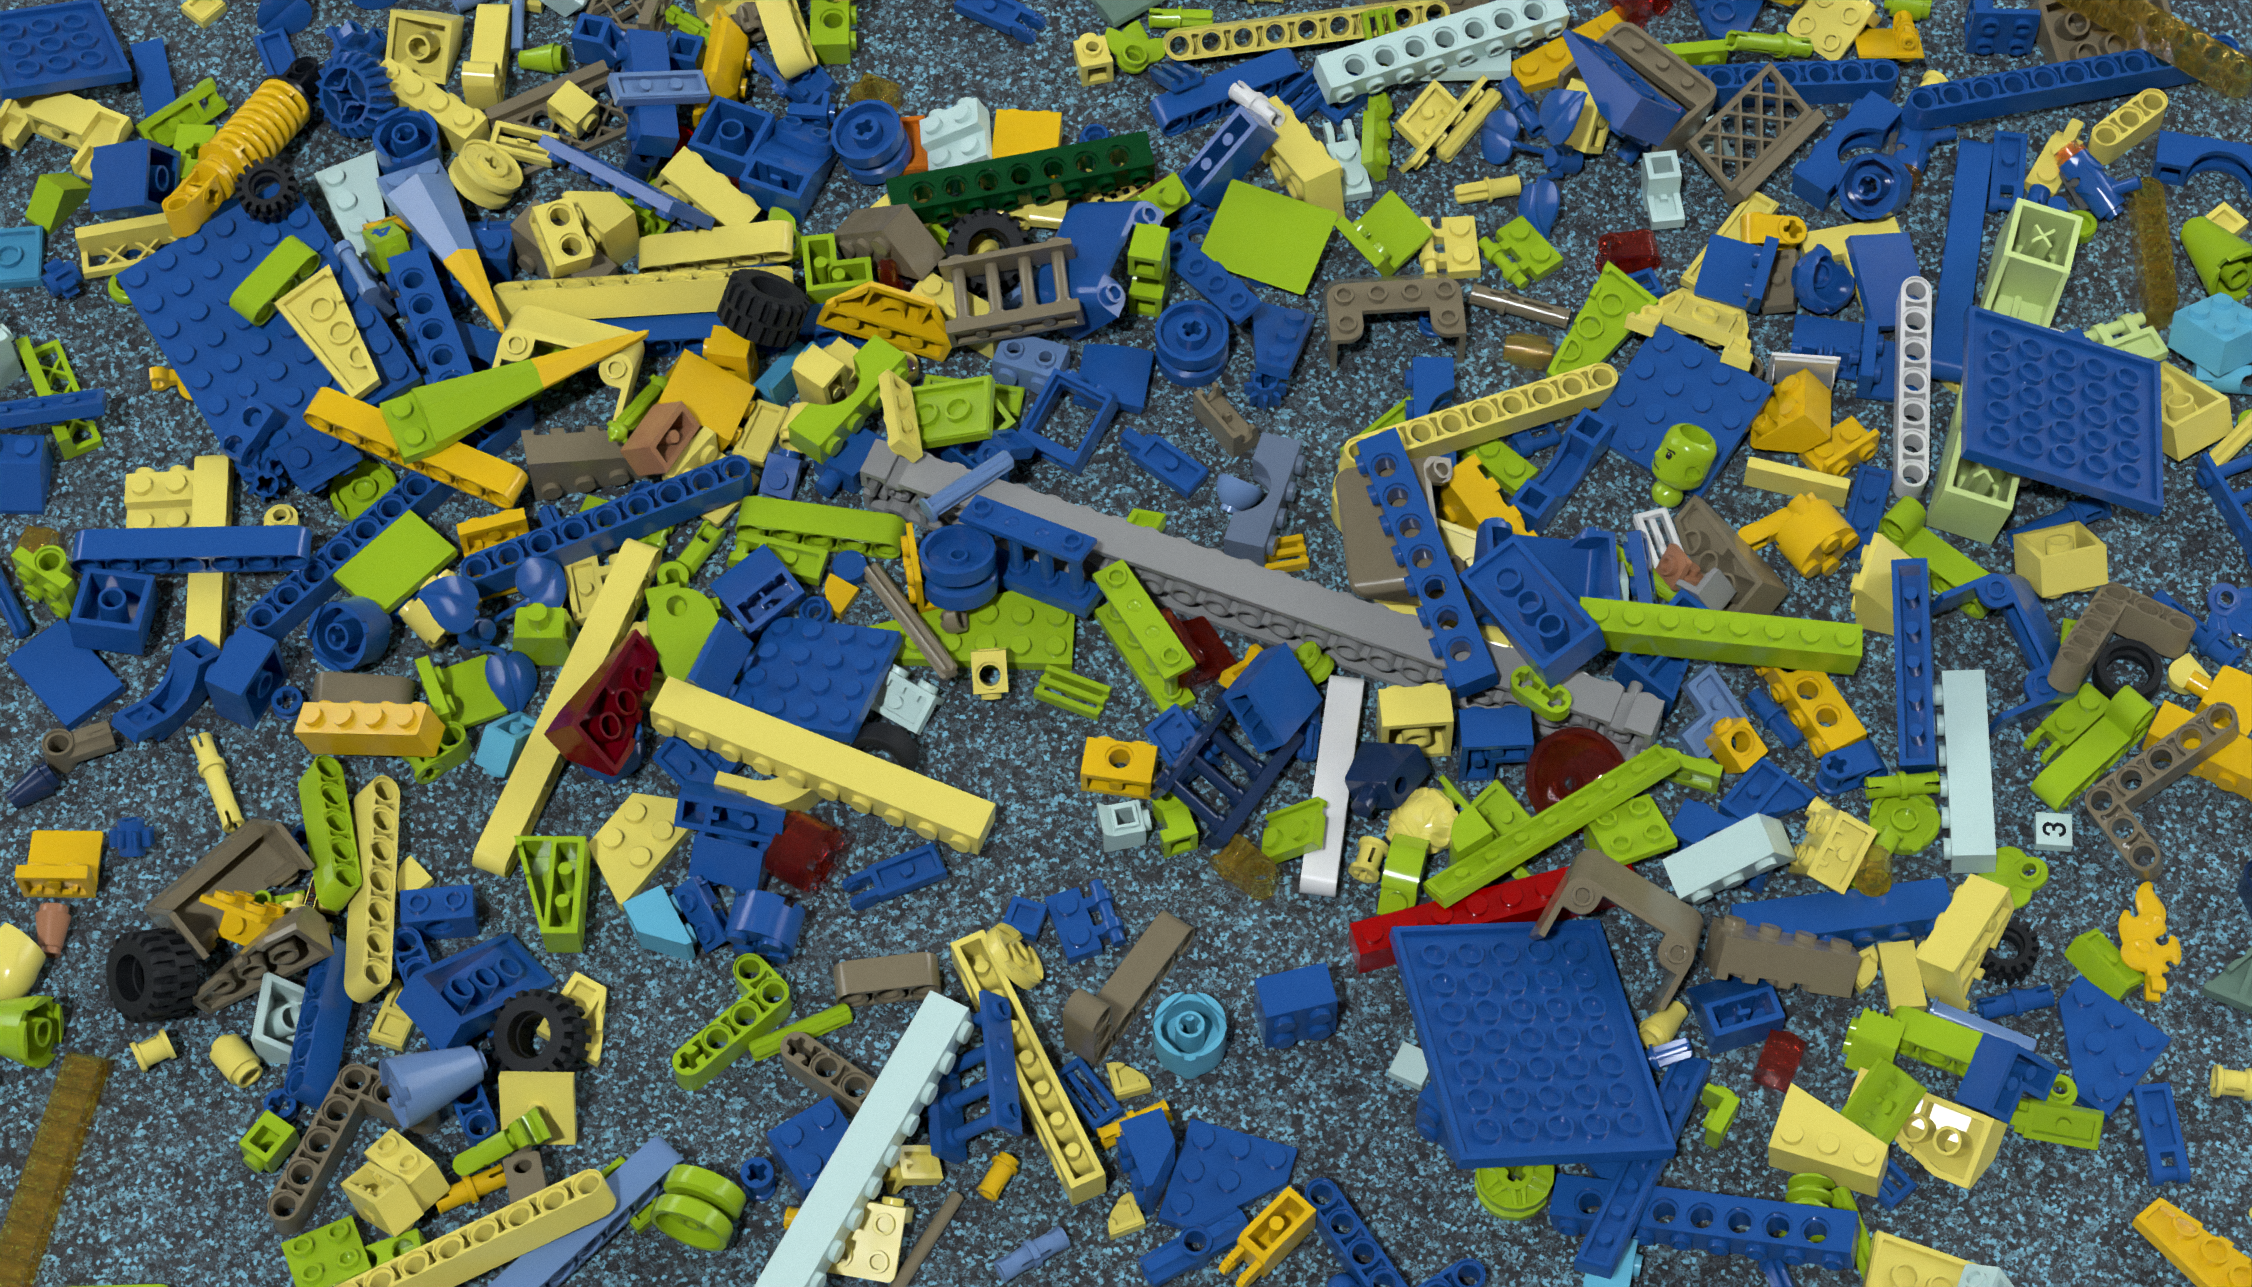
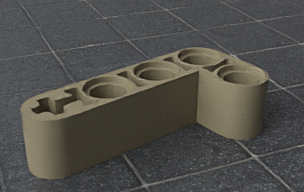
M803 1032L789 1033L781 1041L780 1051L785 1070L824 1098L831 1096L839 1108L855 1117L876 1080ZM825 1070L835 1071V1074L830 1077L819 1076ZM855 1089H861L865 1091V1093L859 1097H852L848 1095L851 1091Z

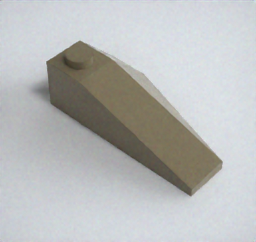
M309 905L293 908L288 914L276 919L196 990L195 996H192V1004L210 1015L261 990L263 974L266 972L284 979L334 955L326 917Z

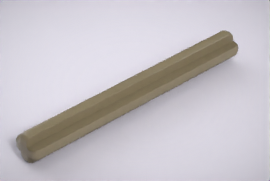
M873 563L871 566L867 565L864 568L866 573L864 578L942 680H948L950 677L954 678L958 674L956 670L957 664L879 563Z

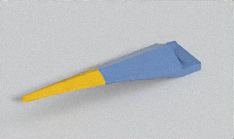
M439 158L376 178L378 189L389 209L437 256L478 304L498 331L503 333L504 324L455 188Z

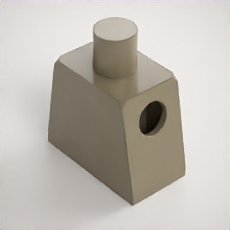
M532 1147L523 1150L518 1149L511 1153L510 1157L502 1161L510 1204L549 1187L540 1152L532 1151Z

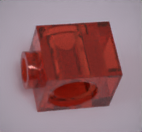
M1771 1029L1758 1061L1753 1082L1787 1094L1790 1083L1793 1082L1802 1059L1806 1041L1799 1039L1792 1032Z

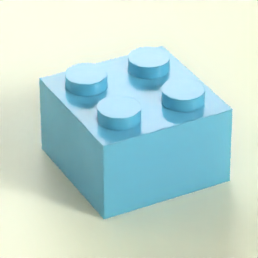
M2220 292L2175 311L2167 347L2218 377L2252 362V309L2233 300L2231 296Z

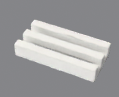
M1667 507L1633 515V523L1636 530H1642L1647 535L1651 563L1655 569L1660 561L1645 526V520H1647L1661 558L1667 548L1655 518L1660 517L1669 542L1677 544L1683 550Z

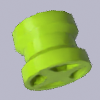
M1307 641L1301 644L1293 653L1313 685L1323 682L1334 668L1333 658L1327 653H1321L1320 646L1314 641Z

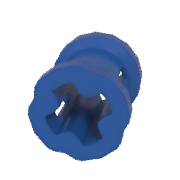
M754 1157L747 1160L742 1165L740 1171L741 1180L744 1183V1193L753 1202H766L776 1192L773 1166L770 1161L762 1157Z

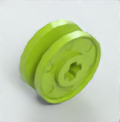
M1534 1165L1476 1168L1474 1190L1479 1203L1490 1214L1502 1220L1521 1221L1534 1217L1545 1208L1551 1196L1554 1183V1166ZM1516 1175L1521 1179L1519 1180L1516 1178L1513 1182L1508 1179V1176L1512 1179L1513 1176Z

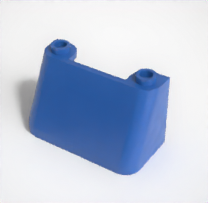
M1149 201L1084 202L1068 209L1055 237L1071 238L1076 258L1065 260L1069 295L1072 299L1079 298L1084 312L1085 325L1059 330L1077 341L1119 317L1125 303V292L1122 286L1109 275L1122 247H1124L1127 239L1133 236L1136 223L1157 224L1160 226L1165 212ZM1052 263L1042 264L1034 280L1036 303L1039 305L1052 303L1056 300Z
M1491 517L1485 519L1478 526L1473 564L1513 535L1510 523L1505 522L1501 517ZM1587 527L1582 529L1581 533L1577 534L1572 540L1515 534L1577 602L1580 596L1621 600L1615 532L1602 531L1599 527ZM1470 593L1469 606L1477 625L1496 626Z

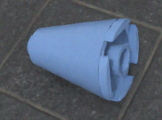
M463 1046L388 1056L379 1061L378 1069L382 1087L388 1085L391 1097L386 1099L391 1111L401 1127L410 1128L416 1126L484 1080V1072L488 1070V1066L481 1050L475 1051L472 1046Z

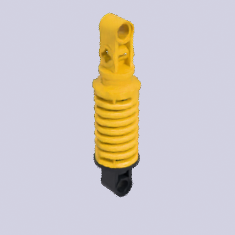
M305 56L298 58L290 64L289 68L282 75H269L265 77L251 97L246 100L207 143H204L199 148L198 162L192 168L191 173L162 202L163 211L174 236L187 237L196 233L208 217L220 207L223 201L228 200L232 194L237 193L235 182H239L237 179L239 172L244 175L246 174L243 169L246 164L251 168L254 167L253 160L258 159L260 164H263L264 157H270L271 161H273L290 140L312 121L314 117L313 103L318 99L315 95L320 91L315 82L322 79L318 72L321 69L315 57Z

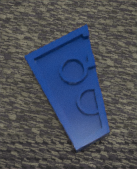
M1261 302L1262 306L1250 315L1252 319L1251 333L1254 340L1255 372L1288 380L1314 326L1315 315L1305 313L1299 309H1289Z

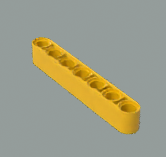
M328 387L319 388L303 414L304 421L320 432L501 508H513L529 481L528 475L521 468L458 441L436 455L404 465L380 409Z

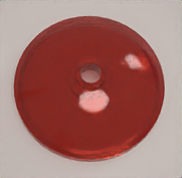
M1568 727L1557 730L1543 738L1536 745L1528 759L1525 785L1530 803L1536 813L1539 814L1623 764L1625 761L1617 747L1599 732L1583 727ZM1566 777L1572 781L1573 786L1571 790L1567 789L1564 785ZM1583 827L1571 834H1584Z

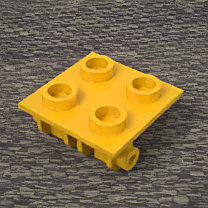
M1906 10L1898 11L1894 15L1892 28H1863L1855 39L1858 58H1896L1899 61L1910 62L1915 60V58L1925 57L1918 29L1915 28L1911 13Z

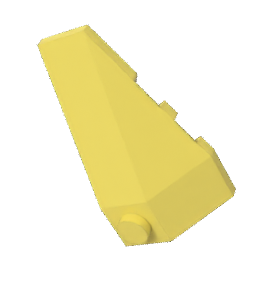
M1860 1067L1849 1098L1869 1070ZM1926 1092L1893 1140L1904 1151L1919 1161L1933 1176L1970 1190L1994 1161L2008 1124Z

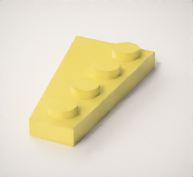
M329 264L274 303L279 313L348 396L360 400L382 384Z

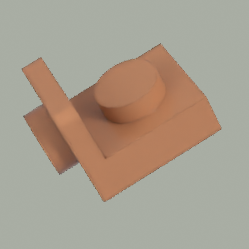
M1674 543L1668 545L1655 569L1659 576L1674 591H1680L1675 585L1679 578L1696 586L1704 577L1700 572V567L1692 562L1683 550Z

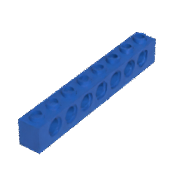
M1396 427L1356 442L1359 455L1354 456L1355 463L1360 475L1367 474L1371 485L1366 486L1372 505L1376 506L1379 504L1384 515L1379 516L1378 519L1385 536L1391 534L1396 545L1390 548L1398 567L1404 565L1408 576L1403 577L1409 596L1411 598L1417 595L1421 606L1415 609L1423 628L1429 626L1433 634V638L1428 639L1435 659L1442 657L1446 668L1441 670V674L1447 689L1455 688L1458 698L1461 699L1498 685L1496 669ZM1385 468H1391L1395 470L1394 473L1388 477H1381L1378 475L1379 472ZM1398 498L1407 500L1406 504L1401 507L1390 505L1392 501ZM1411 528L1420 531L1415 537L1408 538L1403 536V533ZM1421 559H1430L1432 561L1431 565L1426 568L1415 566ZM1441 589L1445 591L1444 595L1438 599L1428 597L1432 590ZM1446 620L1458 622L1456 627L1450 630H1444L1440 627ZM1459 651L1470 653V656L1464 661L1453 659L1454 654Z
M1557 1173L1549 1211L1553 1230H1557L1559 1233L1567 1236H1578L1579 1233L1587 1234L1598 1211L1592 1214H1587L1583 1211L1590 1206H1601L1613 1180ZM1655 1186L1630 1239L1638 1240V1245L1651 1246L1657 1243L1669 1245L1673 1249L1688 1251L1691 1248L1703 1249L1718 1256H1726L1729 1253L1745 1255L1747 1258L1756 1261L1771 1258L1783 1260L1785 1263L1794 1266L1810 1263L1821 1265L1828 1270L1839 1271L1843 1268L1854 1269L1860 1223L1858 1211ZM1669 1215L1674 1217L1669 1223L1657 1222L1663 1216ZM1703 1220L1712 1222L1706 1228L1695 1227L1698 1222ZM1739 1225H1746L1750 1227L1744 1233H1735L1732 1231L1735 1227ZM1784 1230L1788 1232L1784 1237L1774 1238L1770 1236L1774 1231ZM1814 1235H1822L1826 1237L1822 1242L1812 1243L1808 1241V1239Z

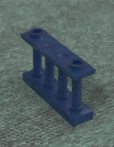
M1226 687L1215 697L1212 702L1215 709L1170 768L1165 766L1155 777L1153 783L1157 786L1149 795L1153 800H1156L1169 791L1207 823V829L1210 833L1203 842L1213 851L1229 842L1305 739L1296 731L1285 745L1269 750L1263 761L1260 759L1258 761L1254 760L1217 728L1227 713L1235 718L1222 698L1223 693L1227 690ZM1207 739L1211 740L1247 771L1246 776L1249 780L1244 787H1236L1197 754ZM1188 765L1228 798L1226 802L1230 806L1224 814L1221 812L1217 814L1177 780Z

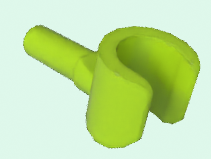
M304 889L273 897L266 890H259L253 894L255 895L254 901L260 904L265 901L277 904L283 901H292L295 893L302 894L306 898Z

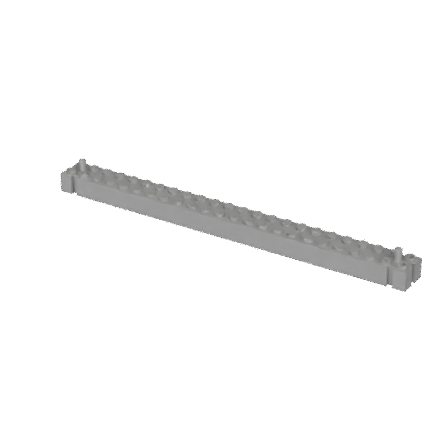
M876 438L860 469L861 485L865 487L862 493L864 508L881 513L891 514L892 512L901 515L906 522H912V524L935 531L940 527L964 524L959 522L958 517L974 496L978 494L1097 538V544L1082 562L1085 580L1096 583L1092 578V574L1123 559L1156 606L1274 646L1286 642L1292 652H1295L1301 644L1307 641H1314L1320 646L1321 653H1327L1333 658L1334 666L1390 685L1415 687L1426 683L1445 684L1441 670L1445 669L1446 666L1442 657L1435 659L1428 641V639L1433 638L1430 627L1423 628L1418 616L1414 614H1402L1390 610L1381 603H1369L1357 599L1348 592H1336L1324 588L1315 581H1303L1291 577L1282 570L1273 571L1258 566L1249 559L1240 560L1225 555L1218 549H1207L1192 544V542L1185 538H1174L1160 533L1155 528L1149 526L1141 527L1127 522L1122 517L1108 516L1096 512L1089 506H1078L1063 501L1056 495H1045L1031 490L1026 485L1012 484L999 478L939 515L938 521L932 523L922 512L919 499L931 497L971 470L957 462L949 463L937 459L930 453L925 452L926 449H922L923 456L912 463L902 455L898 456L893 453L886 441ZM993 534L995 545L1009 551L1008 540ZM1023 546L1024 557L1039 562L1038 551ZM1053 557L1054 568L1069 573L1068 562ZM1447 625L1440 626L1444 630L1453 629ZM1483 638L1496 669L1499 684L1461 699L1458 698L1455 688L1450 690L1452 705L1462 709L1473 706H1480L1485 709L1502 708L1507 705L1527 707L1511 695L1510 678L1516 668L1528 666V664L1515 648H1504L1489 643L1488 640ZM1459 651L1454 654L1453 659L1464 661L1470 656V653ZM1575 670L1559 682L1560 685L1570 692L1572 697L1570 713L1565 719L1550 721L1531 710L1533 733L1604 757L1606 753L1618 756V761L1624 763L1656 744L1665 701L1658 699L1651 693L1642 692L1643 685L1638 681H1631L1625 692V688L1618 682L1604 681L1591 677L1582 670ZM1529 679L1525 683L1520 681V687L1524 688L1526 685L1532 687V681ZM1560 699L1554 702L1549 700L1550 707H1554L1556 704L1561 706Z

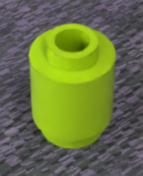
M1884 0L1883 9L1889 10V17H1894L1898 11L1906 10L1911 13L1913 21H1920V18L1928 20L1932 0Z

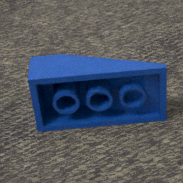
M1565 28L1562 35L1599 113L1610 122L1607 127L1621 137H1625L1628 134L1630 138L1641 145H1645L1648 142L1660 147L1682 113L1607 45Z
M1515 533L1458 575L1461 582L1549 689L1607 647L1600 626Z
M509 931L413 972L395 1003L439 1050L463 1045L489 1029L491 1022L496 1023L498 1019L494 1015L498 1008L504 1009L506 1006L503 1001L508 997L516 998V992L521 990L529 991V989L547 991L557 981Z

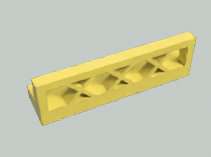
M165 213L75 228V237L81 252L82 269L85 279L122 272L155 253L161 244L172 243L181 238L172 234ZM211 215L202 225L212 220ZM138 249L142 252L137 259L127 260L122 257L128 250ZM104 254L109 257L103 265L90 266V257Z

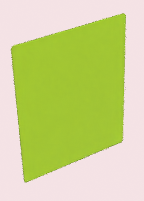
M1232 179L1200 250L1214 262H1220L1227 271L1304 295L1336 222L1338 213Z

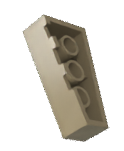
M597 425L584 426L582 432L565 433L564 428H550L549 434L534 435L533 430H521L536 501L543 499L553 500L562 495L577 492L587 493L596 488L610 485L620 486L634 480L654 479L661 476V474L638 476L620 452L624 444L622 442H609L607 430L599 428ZM634 429L632 432L628 433V435H627V438H628V439H629V437L632 435V433L635 431V429Z

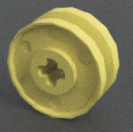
M479 139L465 142L459 152V156L454 158L448 169L450 180L455 188L465 198L487 209H501L507 206L513 193L519 189L524 179L520 166L510 154L491 142Z

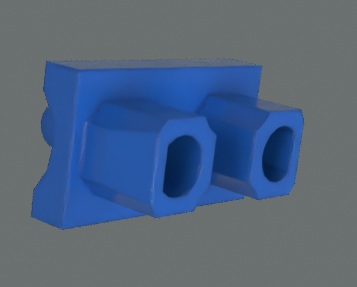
M348 19L341 28L330 25L324 31L326 36L333 40L332 57L338 52L357 50L370 52L372 57L380 58V64L384 61L380 51L387 45V39L381 29L372 27L365 35L361 25Z

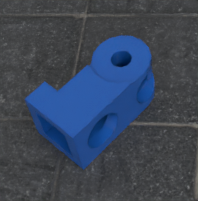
M249 395L222 437L219 451L238 464L246 466L255 458L260 445H263L271 431H277L284 420L275 410Z

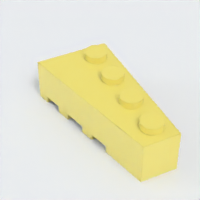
M1277 95L1269 98V103L1285 114V120L1281 127H1276L1275 131L1279 137L1261 156V159L1265 165L1270 164L1275 180L1280 187L1287 186L1292 198L1338 213L1336 220L1342 215L1345 216L1341 186L1343 170L1339 161L1332 159L1327 154L1323 143L1320 140L1316 141L1312 137L1308 126L1298 121L1289 105L1285 106Z

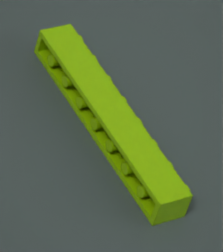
M1581 596L1578 601L1580 606L1600 626L1607 646L1603 650L1848 675H1854L1862 658L1863 625Z

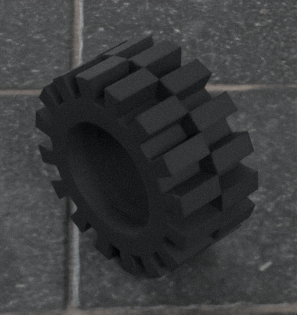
M264 157L263 164H260L258 159L253 160L255 166L252 168L246 164L243 167L246 174L244 175L239 172L237 176L239 182H235L236 195L245 213H248L250 218L254 220L258 217L262 223H266L267 217L270 218L272 223L278 222L276 218L278 215H281L283 219L287 218V209L293 213L296 209L294 202L299 203L300 200L298 194L300 193V187L290 167L286 163L283 165L281 160L277 158L272 163L270 157ZM275 181L280 185L279 192L271 198L259 199L256 196V189L265 182Z
M2014 916L2013 921L2008 922L2000 939L2008 941L2017 947L2018 956L2012 960L2001 959L1992 953L1991 948H1988L1980 965V968L1985 970L1984 980L1989 981L1991 976L1995 977V985L2001 986L2003 979H2006L2007 986L2014 985L2016 978L2020 983L2025 980L2026 974L2030 975L2039 954L2040 943L2036 942L2038 936L2036 931L2029 933L2031 925L2028 922L2021 926L2019 925L2020 917Z

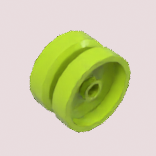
M674 1165L663 1184L666 1194L660 1195L657 1198L650 1213L651 1222L660 1231L685 1245L707 1251H722L727 1247L734 1231L730 1221H736L740 1217L747 1201L744 1192L730 1180L713 1171L693 1165Z

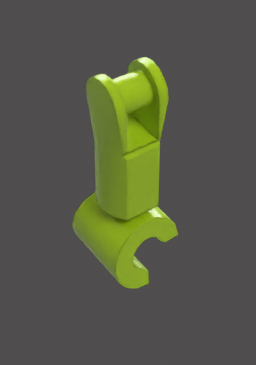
M705 520L676 560L665 562L657 569V586L679 581L680 588H689V578L695 575L707 558L722 544L727 533L726 529H717L712 526L710 520ZM707 538L710 541L706 543L703 541V539Z
M537 1106L509 1124L507 1129L478 1143L477 1146L458 1154L453 1160L452 1166L454 1171L460 1176H466L483 1169L518 1149L531 1148L552 1139Z

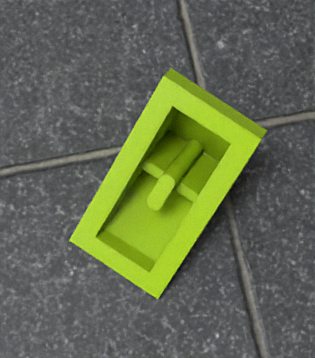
M70 172L41 174L36 183L25 218L35 226L43 225L45 232L51 235L89 197L92 186Z

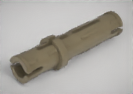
M1474 283L1469 299V304L1495 310L1499 315L1504 316L1505 313L1543 324L1553 325L1564 330L1568 327L1572 311L1570 308L1559 307L1512 294L1509 289L1504 288L1501 291Z

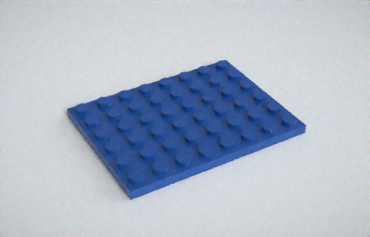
M275 183L256 194L259 199L271 198L279 192L280 185ZM301 191L298 193L300 197L299 203L294 202L296 209L293 213L287 209L288 217L285 219L278 215L276 216L278 222L272 223L270 218L267 217L266 223H262L258 217L256 220L250 218L240 203L202 225L196 233L179 238L115 275L219 442H221L222 437L249 395L275 410L284 420L277 431H271L263 445H260L253 459L260 464L265 462L267 457H270V462L275 467L280 465L281 462L273 448L311 427L304 421L303 414L319 388L328 387L346 394L278 310L263 325L255 327L229 306L230 297L237 287L286 237L295 235L320 255V263L311 276L328 264L333 272L382 383L360 399V401L380 408L379 403L397 398L423 383L420 374L375 305L370 306L360 296L358 284L345 263H342L333 251L334 242ZM230 459L245 484H251L252 482L244 480V473L253 472L251 463L242 466Z
M1599 919L1554 921L1545 938L1535 941L1528 936L1537 921L1391 927L1389 933L1390 943L1457 1169L1674 1158L1677 1148Z

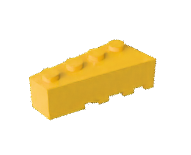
M1475 453L1452 468L1453 474L1451 479L1444 485H1441L1439 514L1442 520L1477 532L1478 526L1485 519L1501 517L1505 522L1512 525V534L1538 536L1534 530L1529 532L1525 530L1522 514L1514 504L1507 507L1498 492L1501 487L1493 477L1487 480L1480 472L1478 467L1482 462Z

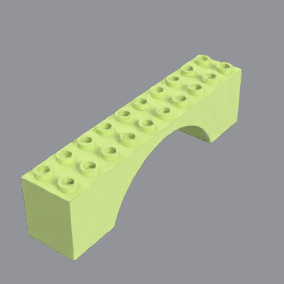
M2017 198L1997 236L1979 307L2049 328L2070 274L2083 217ZM1961 379L1924 525L1991 545L2012 511L2020 475L1961 458Z

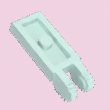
M1351 119L1343 120L1342 131L1346 141L1335 142L1334 128L1331 122L1323 123L1327 154L1332 159H1337L1343 170V177H1341L1343 202L1372 198V187L1367 170L1361 164V148L1358 139H1355Z

